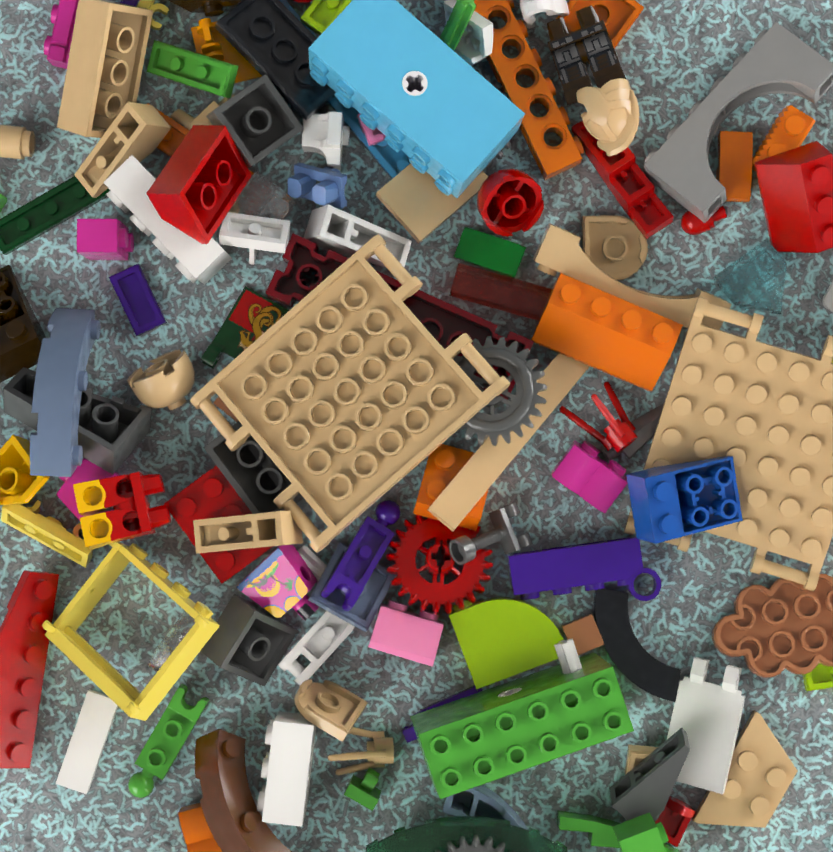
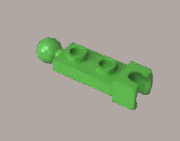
M181 684L134 763L143 768L141 772L133 774L128 782L129 791L134 797L145 798L152 793L154 788L152 778L154 776L161 780L165 778L209 703V698L203 697L195 706H190L185 702V694L188 691V687L185 684Z

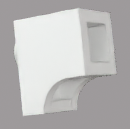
M342 112L314 114L308 120L303 118V151L318 153L326 159L327 167L341 170L343 145L349 146L350 126H344Z

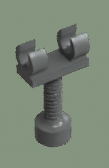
M516 502L488 513L495 529L472 539L462 535L451 540L449 552L452 559L457 564L463 565L475 559L477 550L500 541L505 555L533 544L528 532L518 536L514 533L509 518L520 514Z

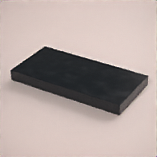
M243 0L216 22L215 28L262 76L265 74L268 76L280 95L305 120H308L335 97L334 94L336 92L327 84L324 87L321 86L310 75L308 48L317 38L279 0Z

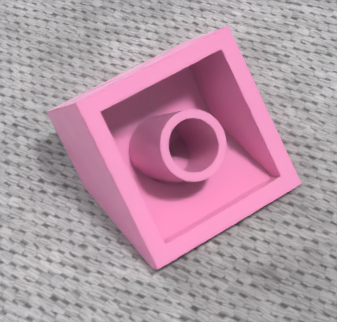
M389 600L388 605L381 603L368 647L433 667L444 627V622L438 620L439 615H434L433 612L426 610L424 612L420 611L419 614L407 611L408 605Z

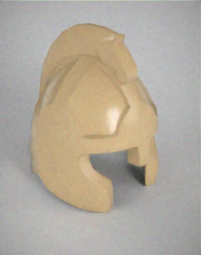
M617 78L608 81L601 88L583 87L576 92L577 101L583 104L587 112L581 114L582 121L587 131L598 140L597 146L606 151V155L609 157L624 151L633 141L639 125L638 101L634 91L630 88L629 81Z

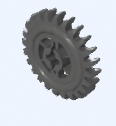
M487 336L484 346H481L476 338L473 340L474 348L492 368L493 366L503 368L511 374L506 379L509 382L513 379L515 380L516 395L508 392L507 388L501 393L503 397L500 395L496 396L486 405L491 408V415L478 412L455 432L459 433L464 428H467L465 434L467 441L477 434L479 445H483L486 437L489 436L492 445L497 446L498 438L502 435L504 440L510 444V432L514 431L522 438L521 425L534 428L533 423L529 419L530 415L542 416V413L535 408V404H546L547 402L545 398L537 395L538 392L545 391L548 388L545 384L537 383V380L544 377L545 373L543 371H533L539 364L538 359L526 361L530 354L529 349H524L517 353L519 345L517 341L506 347L505 337H501L497 345H494L491 336ZM457 355L453 358L472 381L480 383L485 388L490 386L483 377L479 378L474 375L477 370L464 356L460 357ZM475 384L481 390V392L484 391V389L481 386ZM504 404L510 406L500 414H495V408Z

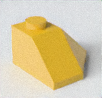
M12 435L0 449V505L28 503L50 476L30 475V440Z

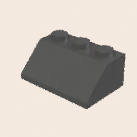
M238 421L232 427L237 431L243 425ZM222 434L203 447L252 514L285 511L284 509H279L273 501L291 482L252 436L241 447L232 452L226 446V439ZM300 493L294 498L296 503L303 499Z

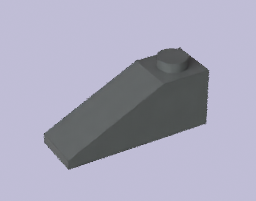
M680 728L609 788L612 807L627 820L650 812L655 822L661 815V812L664 811L690 751L687 733L683 728Z

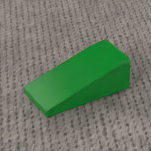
M464 227L454 258L514 280L526 247Z

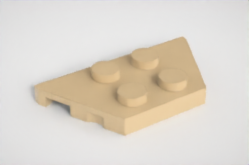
M753 710L736 740L725 792L723 794L709 790L706 792L692 818L697 824L765 828L798 770L761 714Z

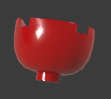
M513 168L498 170L489 175L482 183L477 195V208L483 222L495 234L506 237L514 236L513 232H518L521 229L525 232L539 220L544 209L542 190L538 183L524 171Z

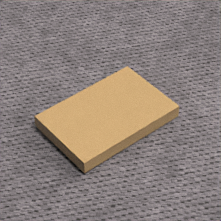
M409 164L378 190L376 197L419 244L479 192L482 183L488 176L482 171L465 191L456 198L452 194L447 196L442 193L434 184L436 180L427 172L422 174Z

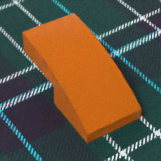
M719 132L716 179L726 189L727 202L750 201L753 162L752 132Z

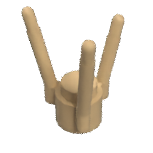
M352 727L349 734L373 739V741H367V751L328 756L329 761L367 759L368 762L337 769L335 773L338 776L366 770L369 767H385V764H394L393 737H385L384 731H370Z

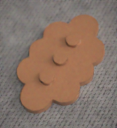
M820 574L814 591L804 589V585L783 578L777 579L769 588L762 585H751L743 588L737 594L734 601L735 614L722 617L712 630V641L715 648L721 654L728 657L744 656L748 669L753 674L765 678L779 675L784 669L793 674L803 675L811 672L818 663L833 667V577L827 574Z

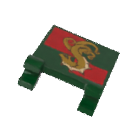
M245 286L214 340L204 352L201 358L202 363L214 369L222 353L235 359L289 310Z

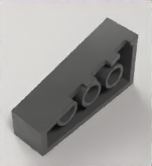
M23 367L3 388L4 412L37 431L38 413H31L36 371ZM90 388L82 391L78 445H81L83 448V458L114 474L150 432L152 408L140 405L138 408L125 404V399L112 396L109 399L93 394V389Z

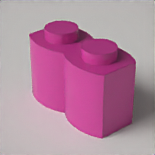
M575 440L555 466L551 476L596 509L606 513L628 484L627 477L624 475L626 469L612 459L609 463L602 460L598 456L600 451L589 442L583 441L581 444Z

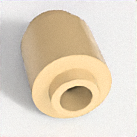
M0 124V157L12 159L32 157L35 150L34 131H29L26 127Z

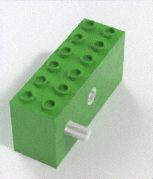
M573 639L562 640L554 644L560 662L559 665L410 716L430 778L439 799L633 732L634 729L613 666L595 652L579 657Z

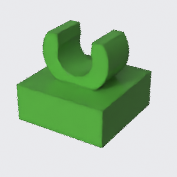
M369 767L363 779L353 775L346 786L344 795L373 811L381 794V790L375 787L380 773Z

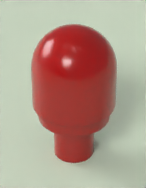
M721 206L706 223H703L697 216L687 211L681 218V227L689 235H698L710 231L711 228L715 227L714 222L727 218L725 208Z

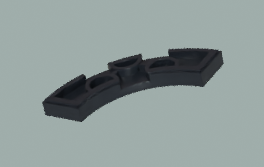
M604 588L595 590V622L604 641V649L612 662L639 688L659 698L675 702L681 669L658 661L641 646L629 621V593Z

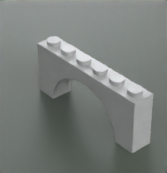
M775 22L769 30L764 29L760 32L754 41V46L747 54L742 53L737 57L732 65V70L725 78L721 76L714 82L710 89L711 93L703 101L699 100L692 106L688 114L689 117L681 125L676 124L670 130L664 144L659 149L657 147L654 148L647 155L644 164L647 178L689 212L697 216L703 223H706L727 200L726 189L715 178L708 162L711 142L722 122L744 103L769 94L796 95L815 104L833 85V63Z

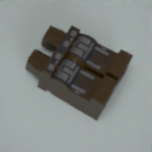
M592 5L576 11L581 26L579 30L569 33L564 17L547 23L550 41L547 43L568 106L578 103L576 92L579 89L593 87L586 67L587 64L590 65L598 88H601L613 79H626L604 21L599 20Z

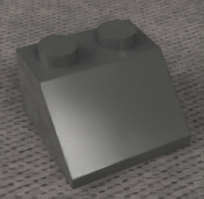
M234 594L217 621L220 625L219 628L201 649V652L219 668L265 686L298 633V630L281 619L275 618L255 603Z

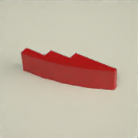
M583 121L571 127V131L579 138L584 152L609 190L646 239L673 222L674 216L654 193L655 186L638 167L636 156L628 147L617 155L609 157L606 155V151L597 146L598 140L587 131Z

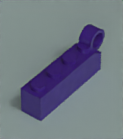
M636 536L507 554L513 595H520L521 600L539 598V592L552 590L553 595L572 593V587L585 586V591L605 588V582L617 581V586H627L628 592L641 601L654 599L661 590L659 575L654 570L643 567L640 541ZM648 573L653 578L654 586L649 593L644 595L638 594L634 589V580L639 574Z

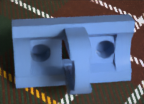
M297 163L294 165V175L288 178V195L294 198L311 200L319 205L325 206L329 204L342 209L347 206V200L344 195L347 175L340 173L338 169L332 167L319 168L304 163Z

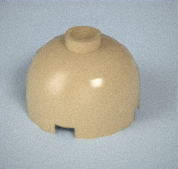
M174 350L151 360L150 362L154 364L144 372L140 367L128 377L127 382L131 390L143 404L156 409L168 407L169 410H174L186 402L185 396L191 392L195 382V371L187 353L184 350L183 352Z

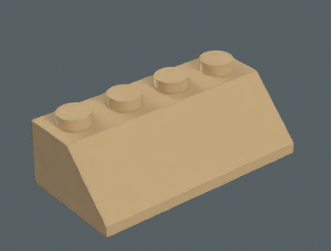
M110 0L78 1L57 128L85 137L101 138L127 102L137 103L153 10Z

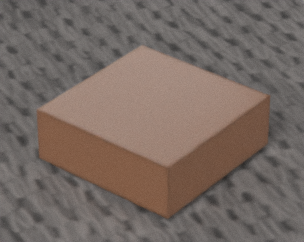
M591 613L561 625L566 639H573L578 655L604 645V641Z

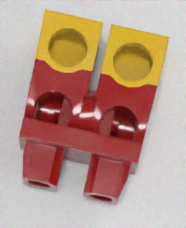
M134 472L127 475L73 484L78 513L85 516L80 518L85 547L92 550L107 544L156 533L155 528L171 523L168 505L165 504L151 508L148 496L165 493L163 479L160 474L143 475L140 472ZM113 509L112 511L103 512V513H99V514H98V512H102V511H107V510Z

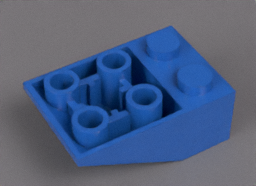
M733 456L659 466L626 474L637 539L657 544L743 521Z

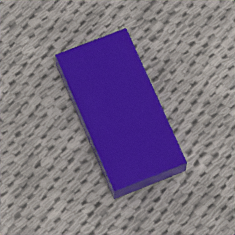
M140 264L131 266L109 277L136 336H140L167 323Z

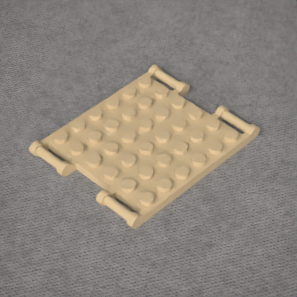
M379 234L365 243L190 399L191 404L196 409H201L226 439L225 444L231 452L241 447L252 436L291 482L273 502L279 509L291 510L293 521L311 541L310 546L316 553L324 549L332 539L510 385L505 376L500 377L471 344L473 340L467 333L459 336L444 349L404 304L403 301L415 294L422 287L423 283L416 276L412 277L386 248V241ZM372 255H376L402 285L395 292L367 261ZM462 353L490 385L483 392L453 360L458 354ZM215 393L243 425L237 431L211 402L210 399ZM299 493L327 525V528L322 533L294 501V498Z
M698 297L643 470L733 456L743 521L709 529L704 532L756 547L750 565V572L759 575L761 572L802 584L804 589L814 591L833 537V363H831L833 358V336H827L820 359L757 341L756 338L764 315L757 313L748 315L708 303V299ZM703 316L748 328L746 335L743 337L701 324ZM631 508L624 533L633 536L636 532ZM692 534L664 542L676 545L678 550L687 552ZM767 551L810 564L808 571L804 572L765 560Z

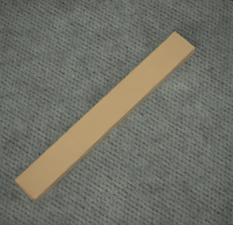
M558 353L543 371L545 376L537 380V383L545 384L548 388L537 394L545 398L547 402L546 404H535V408L542 413V416L530 415L529 419L533 423L534 428L521 425L522 438L514 431L510 432V444L500 435L497 446H493L488 436L484 444L478 448L427 510L453 532L590 366Z

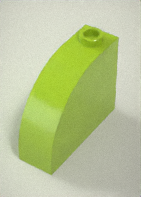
M493 597L475 603L463 600L465 606L463 610H460L455 604L452 605L454 610L448 615L476 689L558 659L554 644L562 641L563 637L550 618L530 603L510 597Z

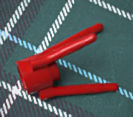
M604 382V387L620 419H615L596 394L591 395L592 401L609 422V425L603 430L607 434L606 437L563 406L559 408L562 414L601 442L607 451L614 448L619 453L638 438L634 432L636 428L629 421L609 382Z

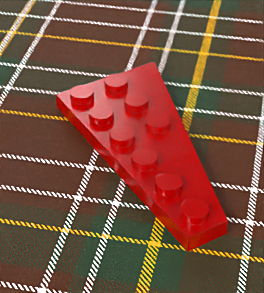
M24 570L7 605L8 612L0 627V769L30 768L49 639L45 636L47 631L41 625L45 620L52 623L59 574Z

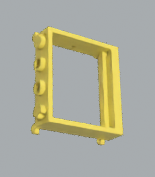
M121 542L109 544L113 548L53 624L45 620L41 626L47 631L45 636L129 717L146 721L220 625L211 618L213 613L207 606L199 601L195 604L189 598L191 592L178 582L173 584L167 579L169 572L156 562L151 564L145 559L148 556L146 551L134 543L128 546ZM129 562H132L195 619V624L141 693L76 632Z

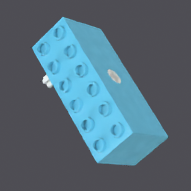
M352 0L308 48L311 77L324 87L327 84L336 92L334 94L336 99L346 108L352 106L361 114L359 118L367 127L372 130L377 128L386 136L384 140L392 149L397 152L402 150L411 158L409 160L411 165L422 174L425 172L430 174L436 180L434 182L436 187L447 196L452 194L458 198L517 133L525 115L521 109L396 0Z

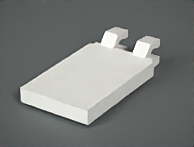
M694 657L690 677L684 676V679L679 682L667 739L680 728H683L687 733L690 751L677 782L723 794L746 696L742 695V691L737 690L742 668L732 665L726 666L721 686L705 682L710 660Z

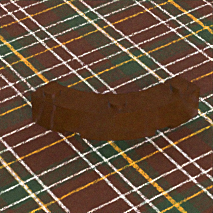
M217 729L197 738L195 746V777L200 779L203 794L200 804L211 833L222 852H292L273 834L267 824L262 822V816L257 811L246 774V739L222 729Z

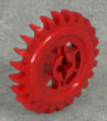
M415 514V525L406 519L404 526L407 532L399 529L395 530V535L400 542L391 541L389 543L390 548L396 551V553H388L386 555L387 560L395 563L389 566L386 571L390 574H397L391 581V585L403 586L398 592V596L402 597L410 594L408 605L412 606L417 601H420L421 612H424L428 605H432L434 615L438 614L440 606L444 607L447 614H451L452 604L463 610L465 608L463 599L475 603L476 598L473 591L477 593H484L485 588L479 581L488 582L491 580L490 575L483 571L493 568L494 564L492 562L484 560L491 556L493 551L491 549L477 550L475 559L463 564L462 572L460 573L454 567L455 561L450 555L447 541L462 535H466L470 539L475 538L480 532L481 526H478L476 531L457 526L452 532L441 521L427 518L424 520L422 516ZM435 540V544L429 549L422 547L428 541ZM440 542H442L441 554L445 562L441 567L439 582H437L439 566H437L435 558L440 550ZM419 550L426 555L425 565L417 569L415 558ZM427 570L432 575V583L421 577L420 573ZM450 572L457 576L452 582L444 584V577Z

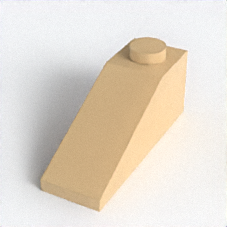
M127 102L74 174L92 198H97L108 189L103 182L131 155L139 162L144 160L156 149L171 129V126L153 105Z
M291 510L193 520L196 554L303 543L302 530L293 521Z

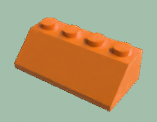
M560 273L553 285L531 340L534 343L652 392L673 352L683 325Z

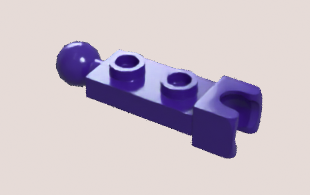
M384 500L377 505L375 510L376 521L369 516L365 518L333 574L321 591V596L327 598L335 589L342 590L345 594L342 609L345 611L351 610L355 605L364 586L395 535L393 531L387 528L388 525L395 524L401 515L399 505L394 501Z

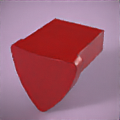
M670 796L664 811L661 812L655 824L662 822L669 839L668 843L678 847L696 810L685 802Z

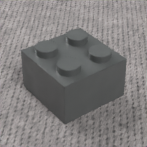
M266 74L206 116L212 125H225L248 168L304 130Z

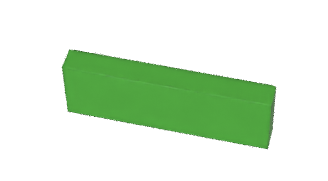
M154 40L147 72L222 97L231 98L239 66Z

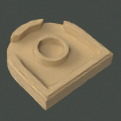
M618 215L582 216V251L599 269L617 281L627 279L636 273L646 260L648 243L634 222L627 217Z
M313 679L304 681L300 685L294 699L298 711L307 721L343 742L368 702L329 680H324L323 683L312 682Z

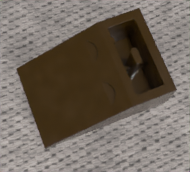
M10 265L0 269V383L15 376L23 367L28 369L36 365L42 340L46 338Z

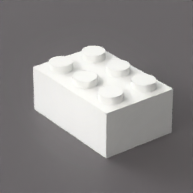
M279 711L275 719H270V724H267L265 744L271 745L270 752H266V757L263 758L261 778H267L266 785L263 784L262 791L259 792L257 811L263 812L262 822L300 827L303 825L307 812L316 726L299 713Z

